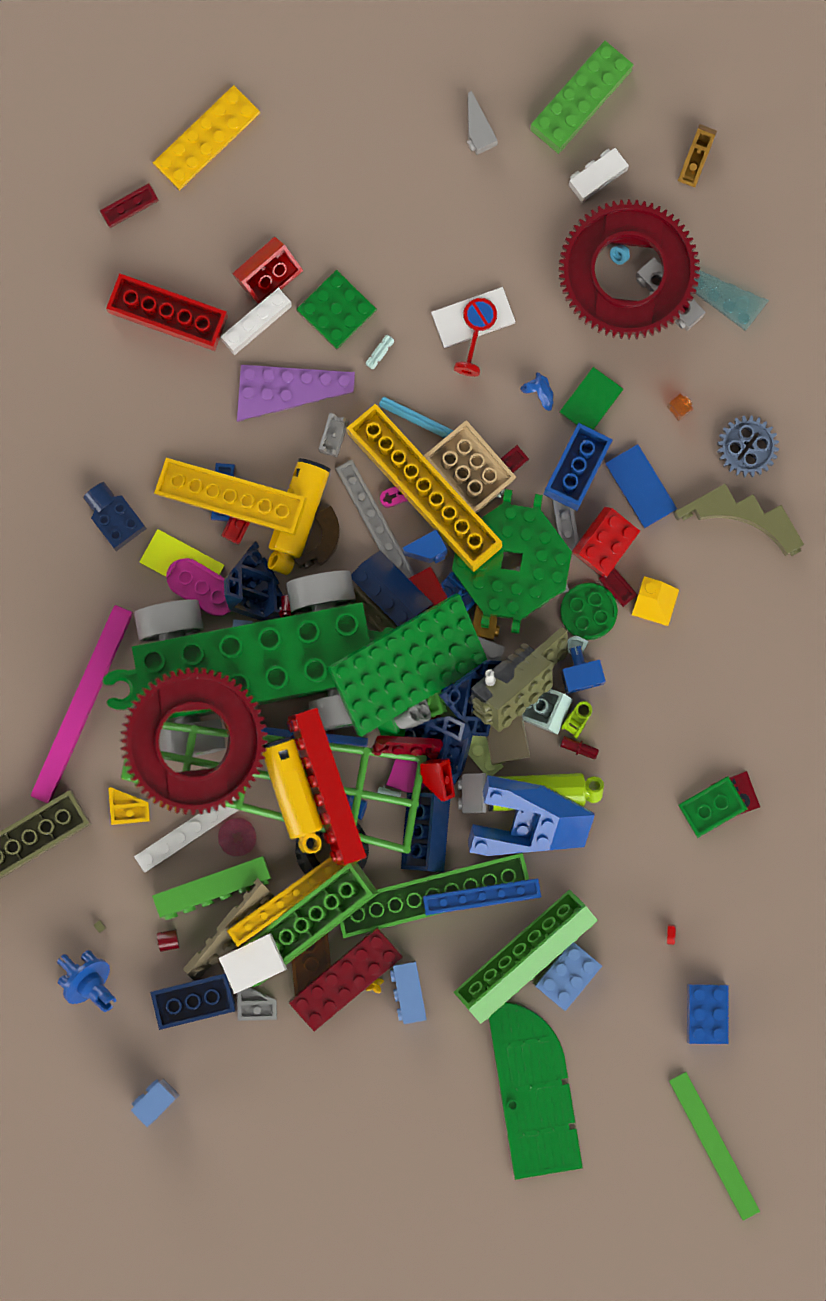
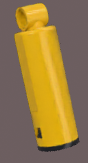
M298 458L287 492L307 498L295 535L274 529L269 543V549L273 551L268 559L269 569L288 575L293 569L294 559L302 556L331 471L327 466L308 459Z
M293 735L264 744L262 747L267 749V751L262 752V755L266 757L264 761L289 837L291 839L299 838L298 844L301 851L316 853L322 844L316 832L321 830L323 826ZM308 838L314 841V846L311 849L306 846Z

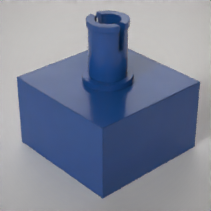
M581 646L576 647L577 654L575 647L569 649L574 665L562 669L560 672L566 695L601 686L606 682L600 659L588 663L585 662Z

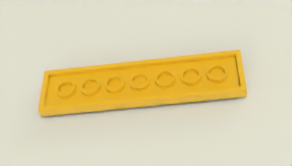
M170 458L165 459L154 494L292 535L296 534L307 498Z

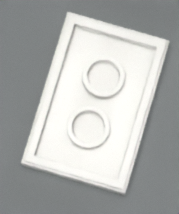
M268 934L219 958L234 994L287 970L272 934Z

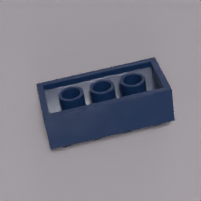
M381 550L362 562L351 574L352 580L398 626L425 612L434 604Z
M407 793V799H411L412 793ZM420 793L410 847L411 851L409 853H402L401 869L444 872L450 799L441 801L434 793ZM406 806L403 842L410 809L408 806Z

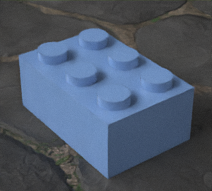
M573 942L557 957L534 986L566 1011L601 969L602 965Z
M416 961L393 965L394 970H390L392 982H396L397 989H393L395 1002H400V1008L397 1009L399 1021L403 1020V1024L427 1020Z
M164 1079L153 1081L146 1088L148 1093L146 1095L144 1093L141 1094L132 1103L134 1107L130 1111L146 1127L151 1125L180 1096Z

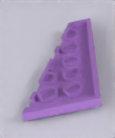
M241 365L237 422L353 393L355 372Z

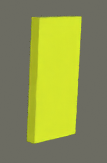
M157 529L139 562L165 577L169 566L174 561L183 558L193 559L218 575L221 574L225 567L224 564Z

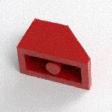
M430 759L420 764V774L426 787L441 801H447L455 797L450 759Z

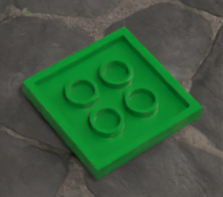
M337 269L296 309L336 350L377 311Z

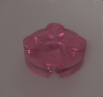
M242 818L230 819L221 826L218 833V842L225 853L239 857L250 853L254 849L257 835L250 822ZM240 832L243 840L235 843L232 835Z

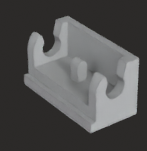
M329 413L319 446L320 453L338 458L348 425L345 417L340 418L333 413Z

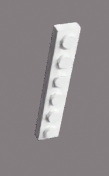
M219 805V811H215L211 807V813L209 814L204 810L203 815L197 814L134 857L144 873H146L239 810L230 807L222 808L221 805Z

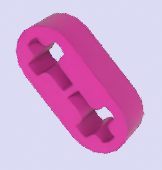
M395 486L383 491L380 495V503L386 508L394 507L408 500L403 494L398 495L401 492ZM386 494L389 496L396 495L392 499V503L389 504L387 501H383Z

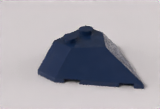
M255 541L224 579V596L230 611L259 621L281 618L279 616L282 604L281 598L286 594H282L278 584L280 583L273 570L268 568L267 559L265 557L262 558V555L259 553V545Z
M485 660L439 694L458 719L468 724L474 736L488 737L490 725L484 724L479 717L473 714V706L468 703V699L472 695L471 688L486 676L487 670H493L502 662L500 660Z
M446 716L428 720L412 728H406L404 737L440 739L443 742V747L436 759H450L454 785L464 771L473 737L468 724L456 717Z

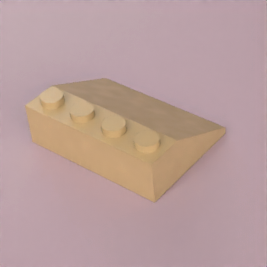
M467 420L424 455L476 514L516 479V476Z

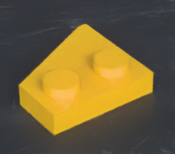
M108 788L111 825L150 822L149 802L114 788Z

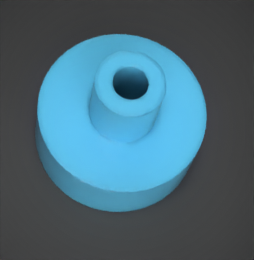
M618 244L611 249L610 257L614 263L621 265L629 260L630 252L628 247Z

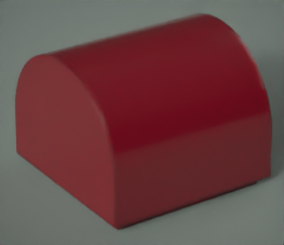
M177 929L157 933L160 952L180 948Z

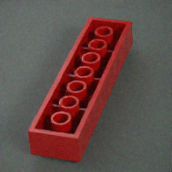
M318 708L289 716L287 726L289 731L294 734V741L297 750H299L309 786L313 792L314 802L318 807L319 817L325 828L324 838L326 843L330 844L332 850L330 851V857L333 863L336 862V865H346L367 858Z

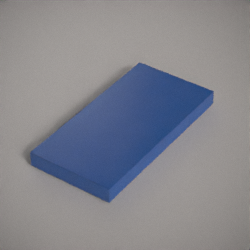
M638 444L605 463L644 529L677 510V507Z

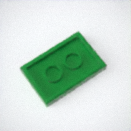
M592 367L559 413L576 426L580 423L594 430L624 389Z
M729 776L678 805L697 838L748 809Z

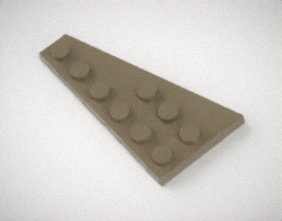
M258 878L254 882L255 887L252 891H246L242 896L244 898L243 902L240 905L234 906L216 928L218 932L213 938L209 937L205 941L206 947L196 952L183 968L186 974L194 981L202 977L205 971L212 965L217 964L220 957L233 950L236 944L226 930L274 897V894Z

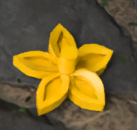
M378 978L366 988V991L373 989L375 993L380 994V985L384 980Z

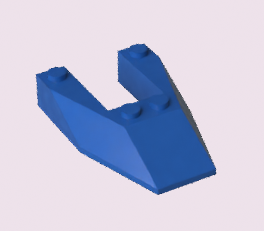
M487 775L483 788L484 804L516 809L510 831L472 824L468 838L469 852L494 856L585 847L595 813L545 786Z

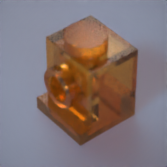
M681 393L667 405V408L678 421L694 410L691 406V400Z

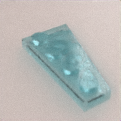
M696 272L700 275L699 279L695 280L699 283L698 287H693L697 290L696 294L744 331L749 328L769 302L765 298H760L749 291L746 292L735 285L725 283L705 272Z

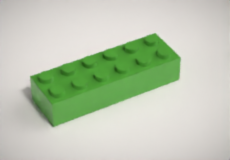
M604 41L531 123L530 130L559 154L631 73L634 64L607 41Z
M262 856L152 895L159 917H165V920H170L178 917V912L183 911L186 914L195 911V906L202 905V907L212 905L217 898L223 901L233 897L232 893L238 891L239 894H242L246 891H251L250 887L255 885L254 882L257 878L264 885H268V880H271L272 877L266 859Z

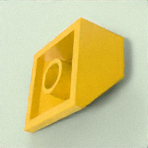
M644 576L632 615L668 626L679 589L662 581Z

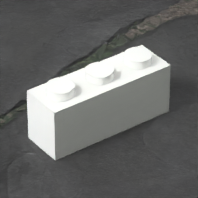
M616 148L611 151L607 149L600 155L601 158L596 162L592 160L585 166V170L581 173L577 171L570 177L569 187L582 203L628 170L629 165Z

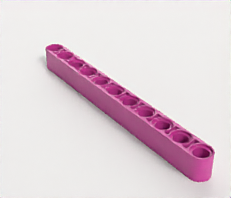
M114 605L35 783L31 797L44 803H49L52 800L103 685V678L107 675L128 628L133 612Z

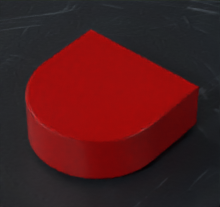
M669 924L667 945H674L676 926Z

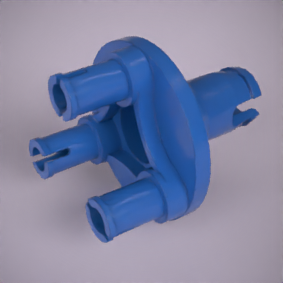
M87 950L82 954L81 959L85 962L82 966L75 964L67 954L61 956L64 961L60 958L58 959L57 963L67 972V975L59 978L58 984L64 989L63 996L70 1004H79L90 999L103 1012H107L114 1007L109 1001L117 1002L116 998L104 986L110 972L109 964L104 959L97 958L91 950Z

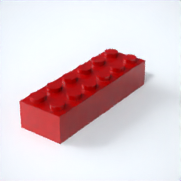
M121 273L118 275L106 307L109 314L213 351L216 350L228 318L227 311Z

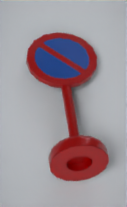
M485 298L471 300L464 309L463 318L465 323L474 330L467 362L460 361L454 365V371L462 375L472 377L480 375V368L471 363L478 332L490 329L497 319L495 305Z

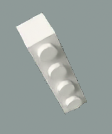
M278 287L221 336L222 342L236 355L291 308V301Z

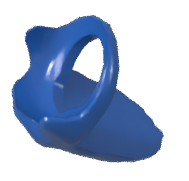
M537 372L536 378L522 385L520 390L523 393L537 391L542 406L545 410L551 411L554 403L553 392L547 377Z

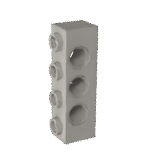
M655 257L636 274L637 282L641 287H646L650 291V295L658 288L651 280L658 278L661 281L663 277V266ZM694 299L693 301H688L690 306L686 308L687 312L684 314L679 313L680 319L675 320V323L681 329L685 328L686 331L693 327L706 313Z

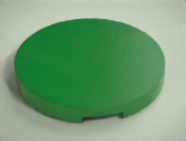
M582 583L571 588L564 596L560 607L561 621L566 630L573 636H579L585 640H595L605 636L613 628L618 615L617 603L612 593L595 583Z

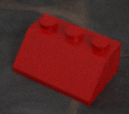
M274 237L232 274L257 304H260L278 287L280 290L283 289L303 269L285 244Z

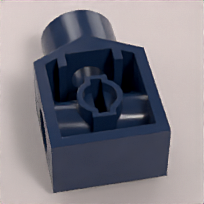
M105 482L97 484L83 496V499L94 512L91 519L115 551H118L147 529L122 495L115 496Z

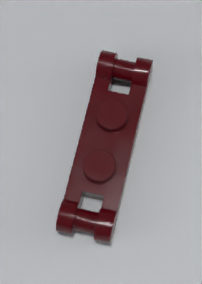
M379 735L374 741L371 752L375 756H380L382 753H390L395 755H424L431 759H436L443 747V742L440 739Z

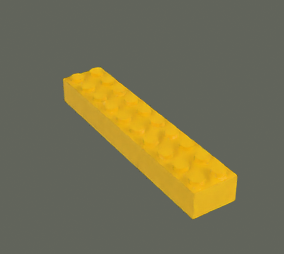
M376 404L347 427V433L434 530L437 529L444 541L473 572L502 548V541Z

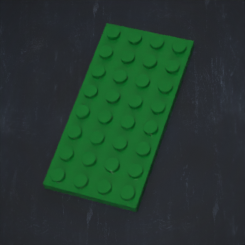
M454 594L327 668L357 735L362 737L405 712L409 707L417 705L458 681L488 659L460 594Z

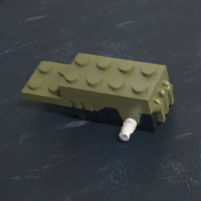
M561 627L536 650L523 643L505 661L503 660L493 670H487L486 676L471 688L472 695L468 699V703L473 706V714L479 717L484 724H489L500 732L502 729L509 727L517 716H521L527 707L535 704L544 692H548L553 686L552 669L554 665L560 660H564L568 654L567 630Z

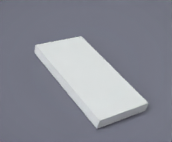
M503 287L431 312L444 348L472 339L474 330L465 323L463 315L466 304L473 299L485 298L490 300L497 310L495 324L488 330L479 331L478 336L515 324V319Z

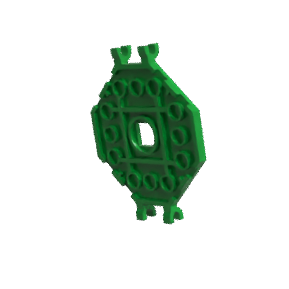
M505 489L503 503L481 518L502 541V548L474 572L455 553L452 572L483 613L481 628L489 629L491 616L513 619L511 633L519 634L521 620L566 590L572 551L541 511L543 495L535 494L533 508L511 505L513 490ZM504 552L523 555L520 571L501 568Z

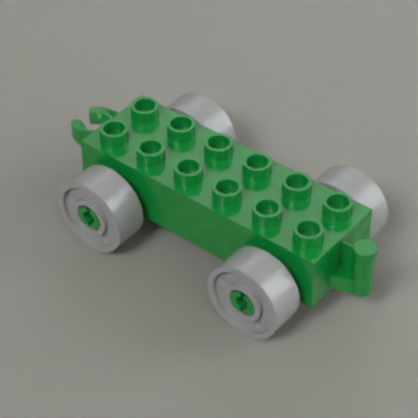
M350 571L319 573L287 582L286 587L291 612L304 614L199 634L195 633L204 630L199 600H180L148 606L136 610L134 616L139 641L151 643L131 646L135 669H116L109 672L103 678V683L106 686H112L116 682L124 681L130 687V693L126 698H110L107 700V705L117 711H126L128 707L134 708L132 700H139L137 694H144L142 688L150 689L149 682L155 685V678H159L162 681V674L170 677V671L177 675L178 669L185 673V668H190L192 673L193 668L196 667L199 673L202 668H206V673L210 669L214 670V676L217 672H221V678L224 675H228V682L231 679H235L234 686L239 683L242 684L240 691L247 689L246 696L252 695L253 698L250 702H257L256 706L327 693L328 697L309 702L310 709L318 708L325 731L353 727V723L327 667L394 628L387 627L382 632L368 630L363 603L346 605L356 601ZM210 709L175 712L166 720V722L222 729L220 719L200 720L201 716L216 714ZM162 729L159 739L160 751L185 755L189 732ZM197 734L193 757L225 750L224 737Z

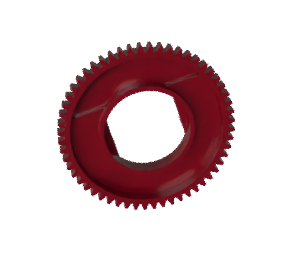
M628 199L627 204L620 200L619 205L612 201V207L605 203V209H602L600 206L597 208L598 212L592 209L591 217L585 214V221L579 219L578 223L580 226L574 225L573 229L575 232H569L571 238L566 237L565 239L568 245L562 246V249L566 252L560 253V256L564 258L559 260V264L562 266L559 267L558 272L563 273L559 275V279L564 280L560 283V287H566L562 290V294H568L565 297V301H571L569 308L575 307L573 313H580L578 319L584 318L585 325L591 323L592 330L597 326L598 333L605 330V336L612 332V338H615L617 334H619L620 339H623L624 335H627L628 340H630L632 335L638 339L639 334L646 338L647 332L653 336L654 330L661 333V327L668 329L667 323L673 325V318L679 320V313H685L683 307L689 308L690 304L688 301H693L694 298L691 294H696L697 291L693 287H698L699 284L695 280L700 277L696 273L700 271V267L695 265L699 264L700 259H695L698 256V252L693 251L696 249V244H690L693 242V237L687 238L690 232H683L685 225L678 226L679 219L673 221L674 214L666 216L667 209L661 213V206L653 209V203H651L649 207H646V201L639 205L637 199L634 204L631 203L630 199ZM622 244L654 249L659 255L663 266V277L658 288L650 296L640 301L612 298L605 293L597 281L595 263L599 254L607 245Z
M196 667L193 668L192 673L190 668H185V673L178 669L177 675L170 671V677L162 674V681L159 678H155V685L149 682L150 689L142 688L144 694H137L138 701L132 700L134 708L128 707L131 714L124 716L128 719V722L122 723L126 730L121 731L125 738L120 739V742L125 743V746L120 747V750L126 751V753L121 757L128 760L124 763V766H130L126 772L127 774H133L130 778L131 781L137 780L135 787H142L141 794L148 792L147 799L154 797L152 803L157 804L160 801L159 807L164 808L167 804L168 811H171L174 807L175 813H179L182 809L184 815L187 814L188 810H190L191 815H195L196 810L200 815H203L204 809L209 814L211 813V807L215 811H219V805L222 808H226V801L231 805L233 804L232 797L239 800V792L245 795L244 787L251 788L249 780L256 781L253 774H260L256 768L263 767L259 760L266 758L261 755V752H266L267 749L263 748L262 745L268 743V741L262 739V737L267 735L266 732L261 731L266 727L265 724H260L264 717L257 716L261 709H254L258 703L250 702L253 696H246L248 690L240 691L242 684L239 683L234 686L236 680L231 679L228 682V675H224L221 678V672H217L214 676V670L210 669L206 673V668H202L199 673ZM212 710L220 717L227 731L228 744L223 759L215 768L175 772L167 765L160 751L159 739L164 723L175 712Z

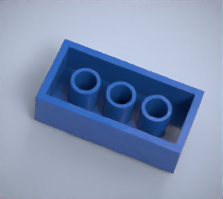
M578 423L543 495L578 511L613 439Z

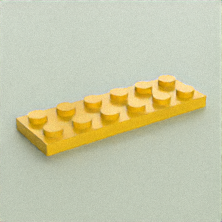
M233 85L153 162V165L180 191L260 114V111Z

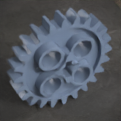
M743 416L741 422L738 418H735V424L729 422L728 427L730 429L724 427L722 430L725 434L719 435V438L723 440L717 442V445L722 446V448L717 450V453H723L719 460H726L723 466L730 465L729 472L735 469L736 476L740 472H743L744 478L748 473L753 478L755 472L760 476L762 474L761 469L767 472L769 470L767 464L773 466L774 463L771 459H777L778 457L774 452H778L779 448L774 447V445H777L779 441L773 440L777 433L771 434L770 431L773 427L766 428L767 421L761 424L760 417L753 421V416H750L749 420H746V417ZM741 430H749L751 436L749 438L743 437ZM756 433H758L759 436L751 445V449H748V451L745 453L742 459L738 460V456L744 450L746 445L750 442L752 437ZM757 441H764L766 448H758ZM736 444L740 451L738 453L732 452L730 445ZM746 456H753L755 463L748 464L745 460Z

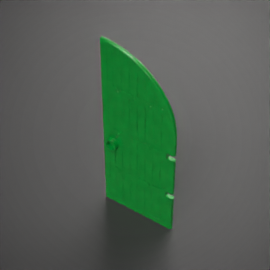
M505 1002L503 1006L498 1008L489 1017V1024L514 1179L582 1169L577 1128L569 1129V1124L576 1122L570 1085L568 1083L562 1085L561 1080L568 1078L561 1043L552 1028L538 1014L521 1005Z

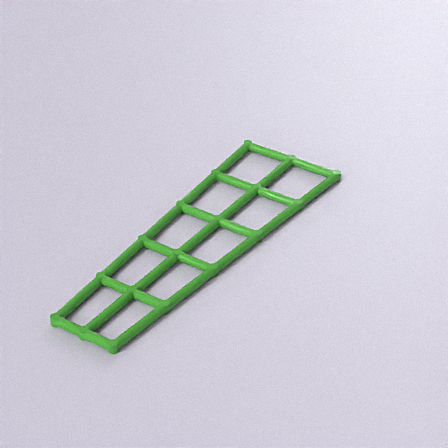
M173 722L164 723L162 729L189 732L185 755L161 751L163 759L183 763L182 771L190 770L191 765L215 768L220 763L193 757L197 734L228 737L226 729ZM266 735L262 737V739L268 741V743L284 738L282 736ZM329 743L331 751L361 754L356 788L343 786L346 795L354 796L351 811L356 825L361 798L410 807L403 845L359 833L361 842L402 853H409L411 851L410 847L422 785L420 764L427 760V756L395 755L390 753H382L378 756L418 762L412 797L407 799L363 790L369 755L375 756L372 754L371 748ZM123 763L121 779L137 783V780H130L133 774H127L126 772L130 766H124ZM258 770L260 772L259 775L253 774V777L271 780L268 771ZM240 792L238 793L240 799L233 800L232 805L226 801V807L284 822L280 812L243 803L245 795ZM322 825L323 828L319 831L325 832L324 825Z

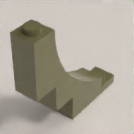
M726 484L678 509L674 513L677 520L682 518L683 521L692 517V512H694L699 520L728 518L750 524L770 537L785 556L788 554L791 557L801 552L800 548L804 545L782 505L764 514L754 495L736 503Z

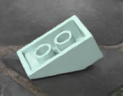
M550 689L548 692H544L535 704H531L522 714L523 721L558 735L573 699L564 693Z

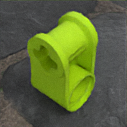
M586 701L579 702L560 729H566L577 739L592 714V706ZM580 705H586L589 708L587 715L582 716L579 714L578 708Z

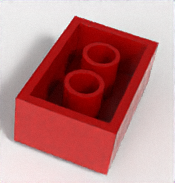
M604 507L574 547L572 554L598 575L607 577L640 533V530L613 508Z

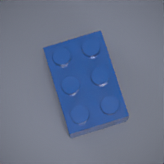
M687 984V1043L728 1044L729 985Z

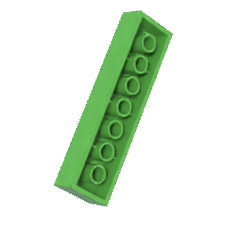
M357 862L349 863L245 945L268 934H272L285 965H287L379 892ZM266 980L261 981V982H259V983L253 985L252 987L259 986V985H261L262 983H264Z
M569 889L458 987L454 994L480 1024L483 1023L541 970L546 968L558 955L562 954L585 931L590 929L598 921L597 918Z

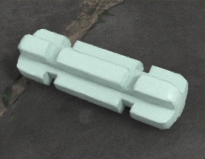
M389 335L383 338L382 343L371 354L372 357H369L366 361V365L369 368L374 369L377 366V362H380L386 354L388 347L392 346L394 339Z

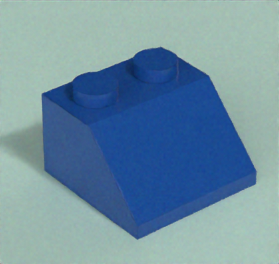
M437 529L402 548L403 554L406 557L427 563L435 562L437 564L443 561L447 555V548Z

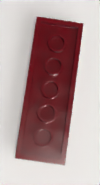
M376 927L289 1001V1004L315 1032L402 959L403 955L382 931Z

